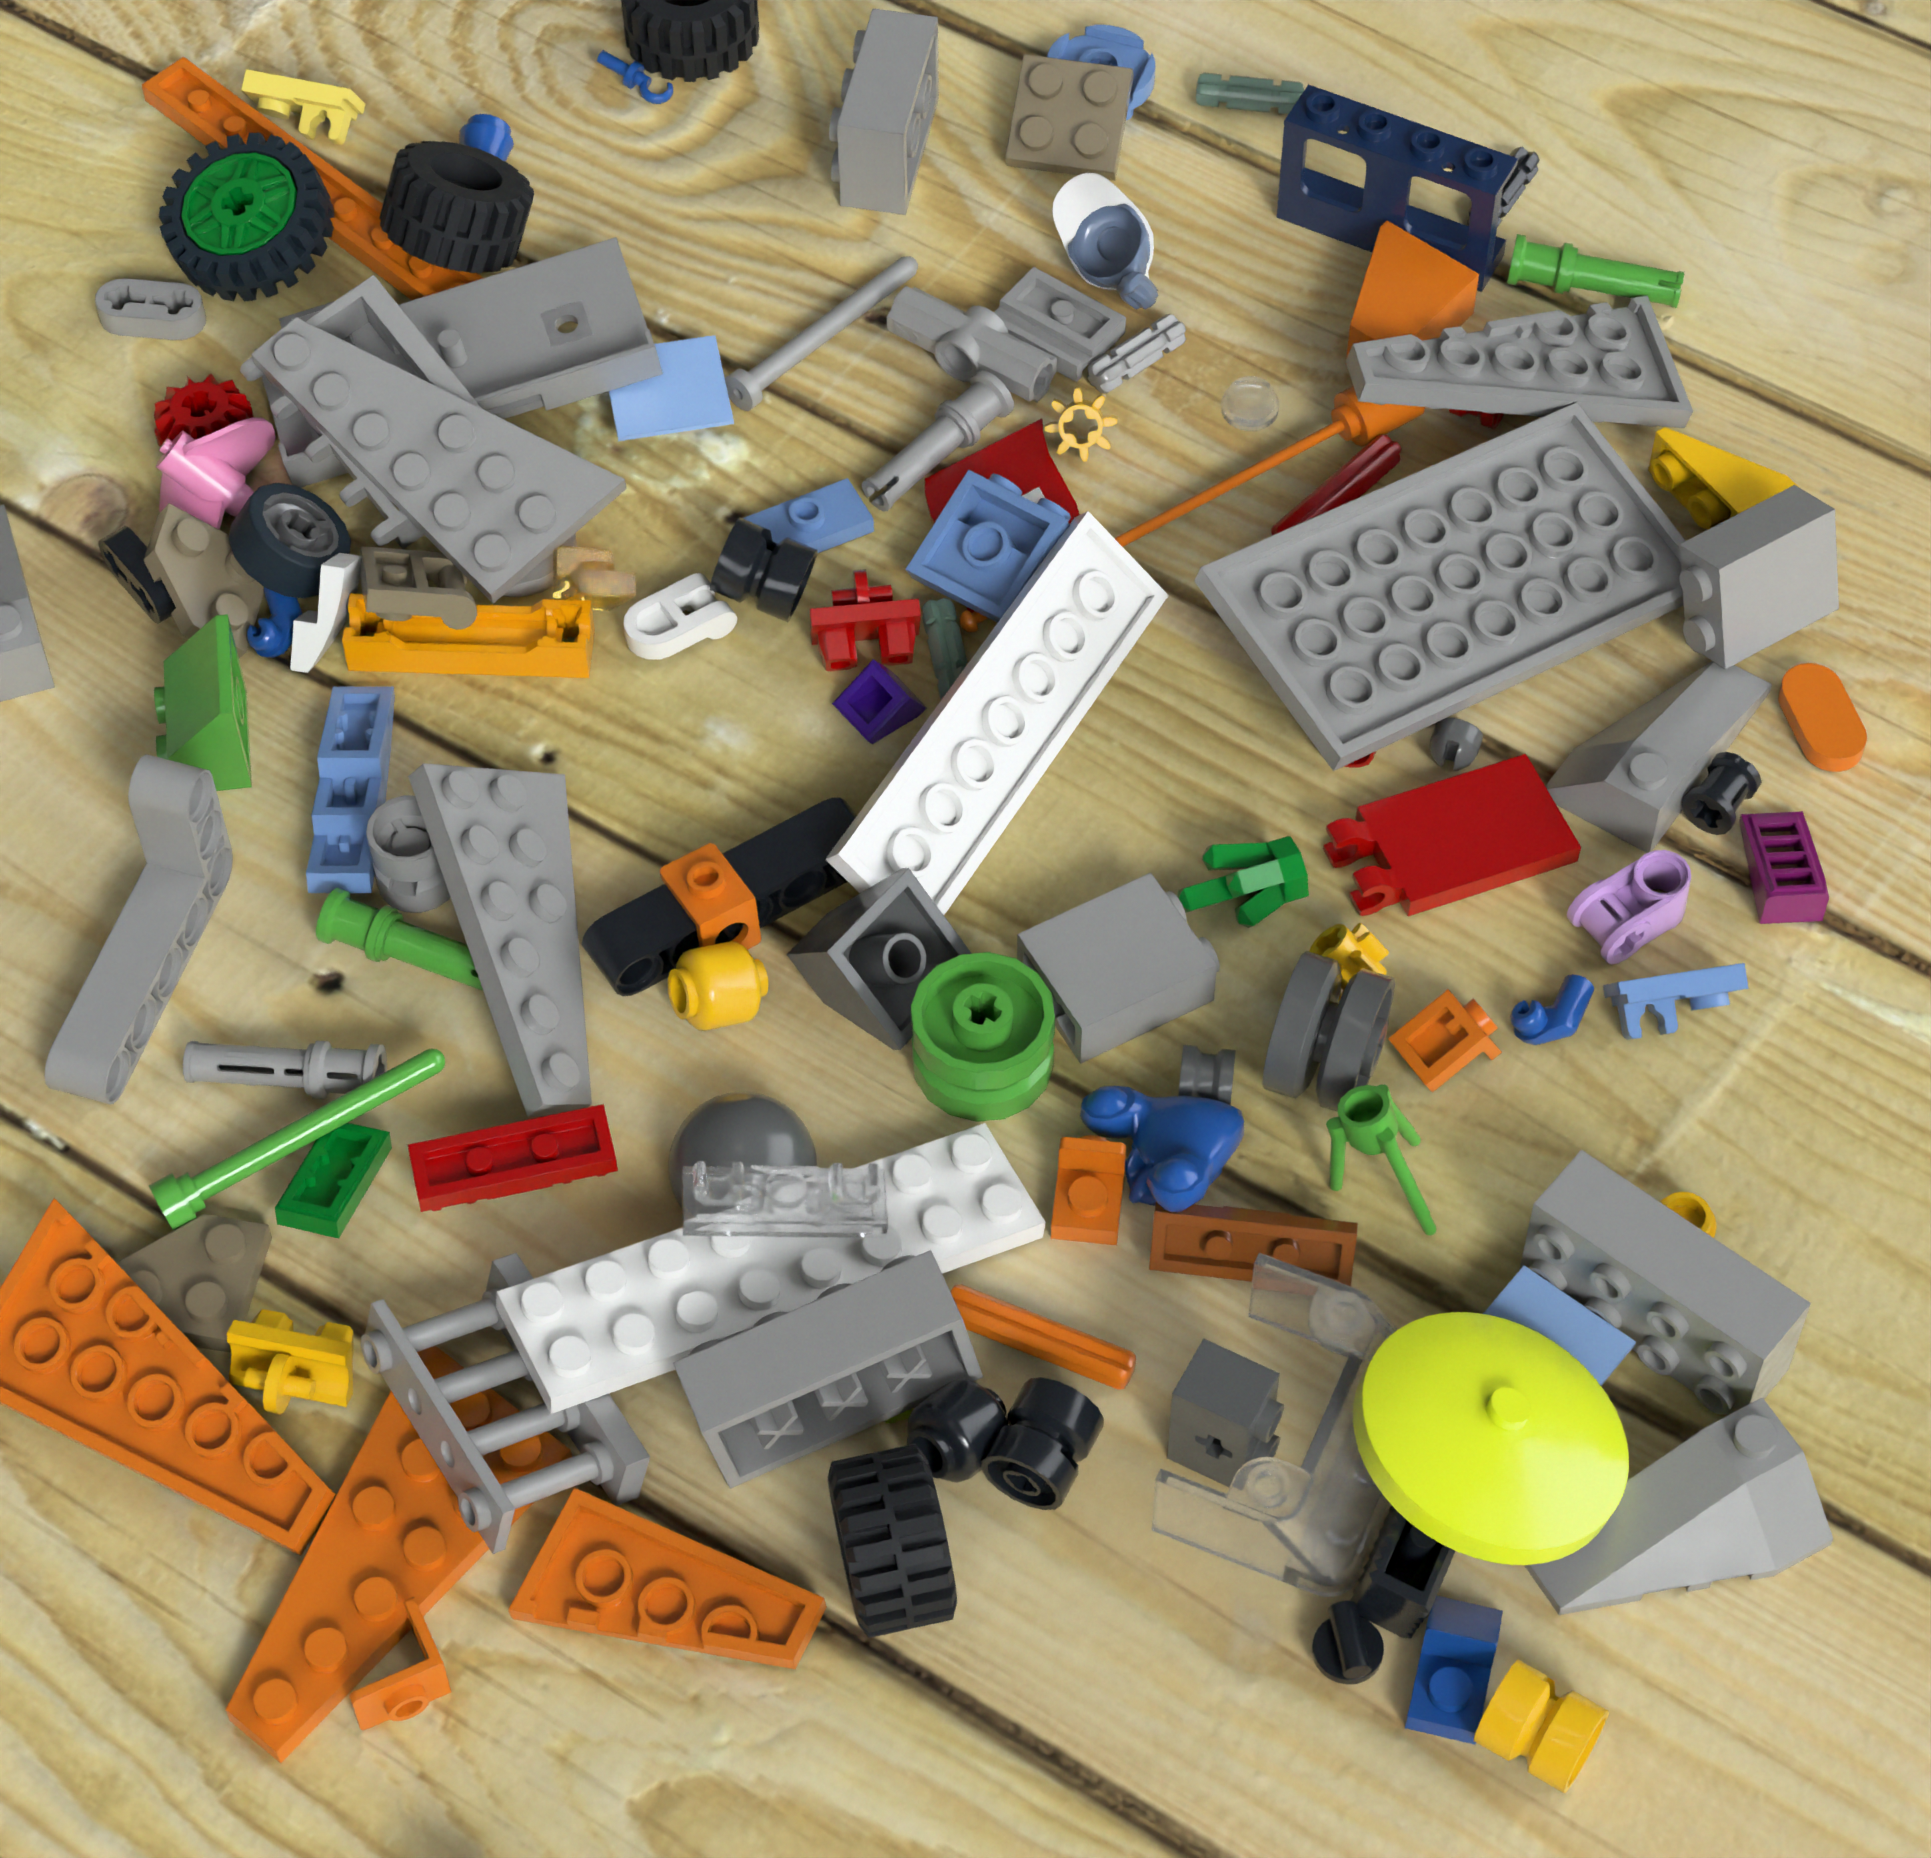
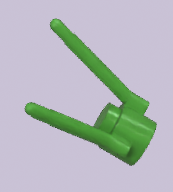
M1364 1085L1348 1091L1340 1099L1337 1106L1338 1117L1331 1118L1326 1123L1331 1137L1330 1188L1333 1191L1342 1189L1346 1142H1349L1353 1148L1367 1155H1377L1384 1152L1424 1233L1429 1236L1434 1235L1437 1230L1436 1225L1395 1138L1399 1132L1411 1146H1418L1421 1143L1420 1136L1393 1102L1387 1085Z

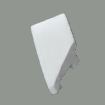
M338 553L321 564L318 612L308 610L293 622L290 670L305 673L311 671L349 617L350 593H357L360 580L361 556Z

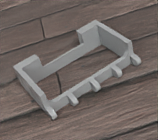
M374 275L306 320V322L342 340L369 322L395 355L401 353L421 379L480 407ZM252 357L245 361L240 368V372L247 381H254L264 375L254 364ZM266 376L267 380L274 387L275 384ZM285 394L272 404L271 411L278 420H284L299 410L320 436L305 449V454L312 463H318L334 454L354 479L339 494L347 507L354 506L368 497L384 517L385 521L377 525L370 535L378 546L386 545L395 539L398 545L404 549L424 535L400 510L396 509L392 502Z

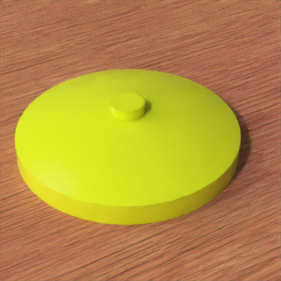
M1449 1312L1426 1316L1406 1324L1390 1335L1377 1349L1360 1378L1353 1402V1427L1357 1447L1369 1475L1383 1496L1408 1522L1435 1541L1459 1553L1484 1561L1508 1565H1533L1561 1559L1575 1553L1595 1538L1612 1516L1623 1497L1629 1471V1453L1622 1423L1611 1400L1594 1376L1575 1357L1554 1341L1524 1325L1504 1318L1473 1312Z

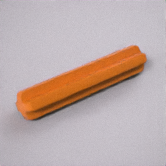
M962 1284L955 1285L950 1291L963 1318L966 1330L1117 1390L1125 1389L1133 1376L1136 1367V1355L1130 1350Z

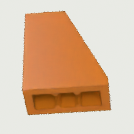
M1386 221L1379 229L1350 323L1347 357L1354 343L1409 334L1423 341L1440 338L1443 329L1461 326L1474 314L1479 274L1391 222Z

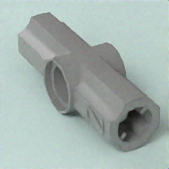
M905 286L895 296L892 308L887 315L888 331L934 353L940 367L956 380L970 382L973 375L978 371L985 370L998 377L1005 384L1009 392L1027 401L1034 400L1038 402L1049 390L1052 378L1057 372V357L1008 334L1004 322L988 308L972 306L964 312L916 287L910 288Z

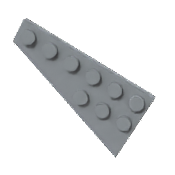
M1648 295L1632 298L1628 307L1612 309L1607 302L1592 304L1589 306L1586 314L1569 316L1560 310L1489 321L1486 322L1483 331L1466 333L1461 326L1443 329L1440 338L1423 341L1409 334L1354 343L1346 360L1358 401L1379 405L1395 404L1428 407L1431 409L1444 408L1480 411L1489 414L1529 415L1542 418L1577 402L1592 422L1638 424L1648 427L1662 426L1685 428L1693 412Z
M423 763L408 777L527 1117H543L587 1108L592 1105L565 774Z

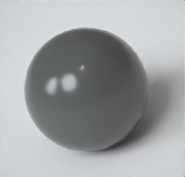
M732 1092L716 1096L704 1102L682 1122L670 1148L668 1160L669 1180L681 1209L694 1223L815 1182L817 1156L808 1129L789 1107L764 1094Z

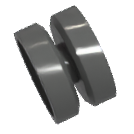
M1308 951L1303 953L1294 968L1276 1017L1264 1065L1262 1081L1264 1089L1296 1099L1309 1087L1320 1063L1316 1084V1093L1320 1107L1338 1112L1337 1106L1340 1099L1348 1091L1358 1086L1368 1085L1376 1069L1388 1030V1018L1395 989L1394 977L1362 968L1349 980L1338 1004L1342 982L1338 961Z

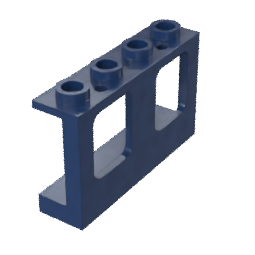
M1308 84L1284 120L1276 218L1369 252H1373L1380 227L1386 221H1389L1479 274L1477 291L1482 292L1504 257L1506 240L1497 237L1496 232L1502 190L1515 170L1518 158ZM1339 131H1345V132H1347V133H1346V134H1340V133H1338V132H1339ZM1307 140H1317L1356 154L1364 159L1366 163L1364 188L1305 168ZM1449 168V169H1452L1453 171H1449V172H1448V171H1445V170H1443V169ZM1412 177H1420L1466 194L1472 201L1469 226L1409 205Z

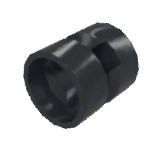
M738 518L718 559L712 576L710 590L740 603L749 596L753 597L756 601L757 610L789 622L805 590L818 550L788 537L779 543H775L772 541L771 530Z
M1043 1377L1030 1378L1022 1386L1008 1412L1007 1421L1009 1425L999 1430L982 1460V1471L999 1491L1013 1500L1041 1510H1056L1063 1504L1078 1475L1079 1466L1076 1462H1081L1089 1455L1104 1426V1417L1099 1408L1088 1397L1073 1387Z

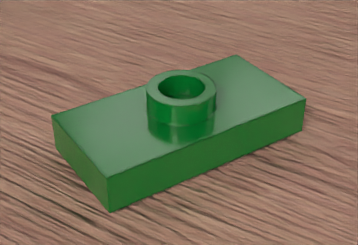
M346 1123L318 1138L275 1207L277 1225L339 1239L392 1149L390 1132Z

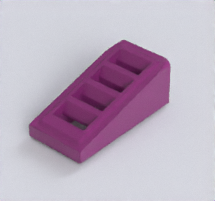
M1803 811L1741 814L1739 824L1759 924L1823 921L1829 901V894L1824 872ZM1790 831L1791 835L1761 836L1762 832ZM1794 847L1792 852L1767 853L1765 849ZM1797 864L1798 867L1787 869H1772L1771 865ZM1801 881V885L1777 886L1776 882Z

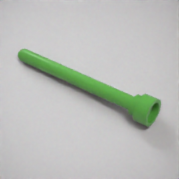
M427 1049L190 1178L187 1172L175 1178L173 1173L150 1184L149 1188L174 1231L196 1219L195 1213L206 1208L204 1203L206 1199L438 1074L445 1066V1057L437 1049Z

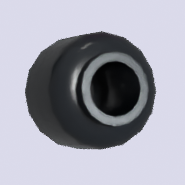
M964 1379L948 1382L913 1409L908 1417L907 1445L916 1444L924 1453L933 1478H940L955 1483L971 1479L982 1470V1460L999 1430L1009 1425L1006 1407L994 1391L982 1387L976 1382Z

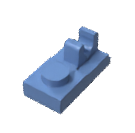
M1745 963L1603 985L1605 998L1611 997L1612 1006L1618 1007L1622 1035L1627 1040L1642 1038L1640 1018L1646 1012V1006L1649 1012L1657 1017L1660 1035L1675 1033L1678 1029L1674 1000L1689 998L1691 1011L1730 1005L1728 992L1749 989Z

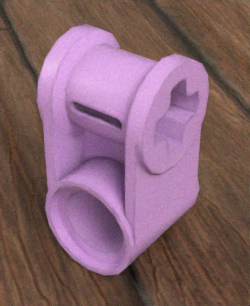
M1667 850L1648 852L1607 879L1599 880L1584 889L1569 906L1567 919L1574 926L1584 927L1602 947L1600 951L1601 956L1607 963L1611 965L1618 964L1636 953L1643 945L1664 932L1675 928L1682 921L1691 882L1690 867L1686 860L1677 853ZM1659 889L1666 891L1667 893H1659L1652 890Z

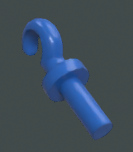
M602 50L598 55L597 62L621 75L624 86L633 89L638 85L642 97L647 102L662 104L671 98L673 85L667 82V91L662 94H654L648 90L652 78L644 74V65L637 61L629 65L605 50Z

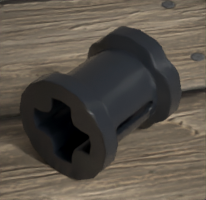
M1721 752L1716 754L1707 769L1708 776L1700 787L1692 788L1688 791L1682 801L1683 812L1689 821L1697 828L1714 835L1726 834L1731 830L1736 821L1735 812L1745 799H1751L1762 783L1760 774L1753 764L1735 753Z

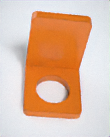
M706 844L660 868L662 881L696 925L699 948L715 945V940L719 933L734 923H743V928L732 941L741 944L747 950L761 942L755 896L715 844Z
M414 1596L404 1600L411 1629L425 1660L355 1690L349 1695L361 1730H367L388 1720L403 1721L410 1719L425 1710L429 1702L451 1693L444 1662Z

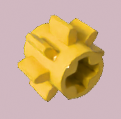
M1078 386L1074 390V401L1070 404L1065 405L1061 400L1054 398L1051 405L1055 411L1061 414L1059 421L1050 422L1044 428L1045 432L1060 433L1063 440L1057 449L1059 455L1066 452L1069 446L1079 449L1080 457L1085 462L1089 456V447L1097 443L1104 449L1111 447L1109 439L1101 433L1103 427L1117 424L1118 417L1113 415L1103 416L1100 408L1104 404L1105 394L1098 395L1093 402L1083 400V392L1080 386ZM1077 409H1085V415L1088 419H1097L1098 426L1091 427L1088 438L1085 439L1078 438L1075 429H1066L1065 422L1073 420L1074 412Z
M1358 923L1352 931L1344 924H1336L1329 927L1316 938L1309 950L1311 953L1338 961L1342 974L1338 1001L1341 999L1349 980L1362 968L1384 975L1387 973L1386 968L1379 961L1384 959L1389 954V951L1362 923Z

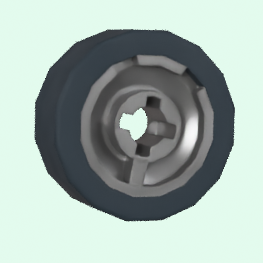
M283 483L260 486L249 497L232 522L229 534V543L234 557L249 576L265 588L283 596L303 599L319 595L321 564L338 553L350 554L351 539L346 525L331 506L307 490L296 485Z

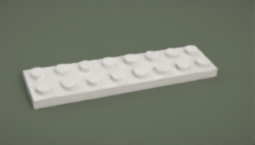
M1088 511L1072 520L1070 526L1053 546L825 859L859 893H862L900 869L909 868L942 914L945 915L1169 596Z
M986 1123L497 1291L496 1308L549 1413L553 1414L676 1370L673 1362L689 1356L690 1352L700 1344L711 1340L724 1341L753 1328L755 1323L766 1315L780 1311L790 1312L817 1300L822 1292L832 1286L844 1283L854 1284L881 1272L886 1264L896 1258L907 1255L918 1256L932 1250L943 1274L1043 1238L1046 1222Z

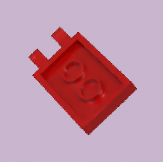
M1527 754L1358 806L1355 820L1342 818L1326 825V831L1332 842L1323 845V850L1333 868L1345 867L1358 859L1374 855L1380 867L1367 866L1357 870L1352 875L1358 889L1350 892L1349 897L1359 916L1376 913L1387 906L1400 902L1409 917L1578 862L1581 851L1578 840Z

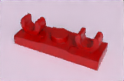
M604 1104L408 1144L421 1212L429 1210L439 1211L444 1207L463 1203L473 1204L477 1200H491L553 1187L554 1184L572 1183L573 1180L587 1177H602L607 1173L618 1171Z

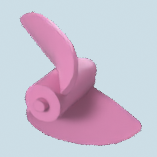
M253 417L238 421L196 440L183 430L173 441L167 438L159 448V451L163 454L156 464V468L162 471L159 513L170 503L220 530L224 511L236 517L249 497L254 493L245 483V476L272 448L275 442L273 425L264 418Z

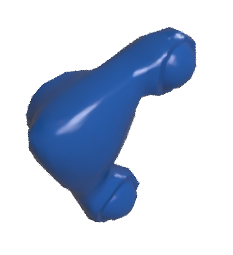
M1103 1086L1082 1099L1080 1117L1088 1129L1102 1137L1131 1138L1133 1140L1132 1150L1125 1164L1127 1182L1130 1188L1129 1200L1133 1204L1140 1202L1155 1206L1157 1201L1163 1209L1169 1212H1181L1203 1199L1208 1187L1221 1175L1224 1165L1233 1155L1244 1136V1118L1241 1110L1225 1102L1210 1098L1191 1096L1150 1097L1130 1087Z

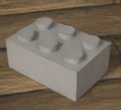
M872 8L866 31L858 30L855 36L853 48L855 67L854 69L846 68L841 88V100L844 102L843 107H834L831 115L829 139L832 142H838V148L835 149L832 160L831 180L840 184V206L906 215L939 100L938 17Z

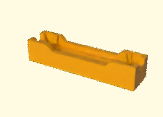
M350 593L348 601L349 627H344L342 638L348 671L589 678L595 634L591 600L542 599L533 606L476 605L477 616L472 625L465 629L456 630L444 624L441 617L412 615V618L406 621L382 619L373 612H366L363 594ZM366 631H377L374 633V636H365ZM567 637H576L574 642H563V639H567Z

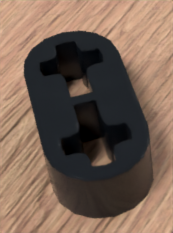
M124 526L99 540V549L106 565L144 612L157 624L171 617V613L176 609V606L163 581L154 582L143 561L147 546L129 527Z

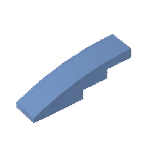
M394 687L332 688L317 756L320 778L311 814L314 837L306 869L308 893H331L335 888L347 890L349 893H372L375 873L366 830L368 820L373 812L386 801L395 702Z

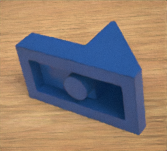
M1437 1595L1428 1616L1405 1725L1406 1729L1476 1745V1742L1473 1740L1482 1718L1503 1610Z

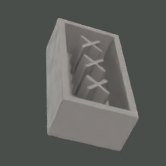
M1583 1150L1573 1158L1533 1204L1520 1269L1525 1265L1636 1341L1632 1350L1638 1354L1641 1361L1649 1369L1660 1375H1669L1693 1391L1697 1399L1710 1411L1721 1415H1730L1761 1397L1765 1399L1789 1370L1811 1303Z
M932 1250L918 1256L907 1255L896 1258L886 1264L881 1272L854 1284L844 1283L832 1286L822 1292L817 1300L790 1312L780 1311L766 1315L758 1320L753 1328L724 1341L711 1340L702 1343L694 1348L689 1356L673 1362L701 1433L730 1489L908 1411L948 1382L957 1379L976 1381L983 1377L963 1318Z

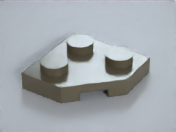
M169 503L158 514L143 561L154 582L163 581L176 606L171 615L183 636L191 638L214 616L228 614L238 657L241 658L247 652L249 645L246 636L250 625H255L264 595V586L249 576L235 559L228 534Z
M203 1214L120 1260L119 1266L196 1347L231 1353L230 1344L227 1342V1331L233 1320L245 1322L272 1236L267 1224Z

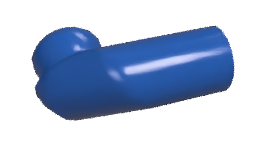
M264 587V595L271 616L258 619L259 626H261L258 629L250 625L246 636L247 642L255 649L258 655L273 658L284 654L291 646L293 622L303 613L297 598L283 596Z
M1572 974L1564 978L1552 1005L1543 1007L1540 1002L1532 1000L1529 1007L1525 1000L1515 1005L1510 1015L1515 1036L1524 1043L1531 1045H1540L1572 1036L1577 1031L1593 995V984L1585 977Z

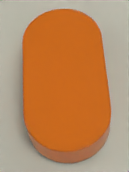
M1803 663L1790 668L1783 676L1778 701L1803 754L1814 766L1826 771L1841 772L1853 768L1862 758L1867 742V733L1840 678L1831 669L1820 664Z

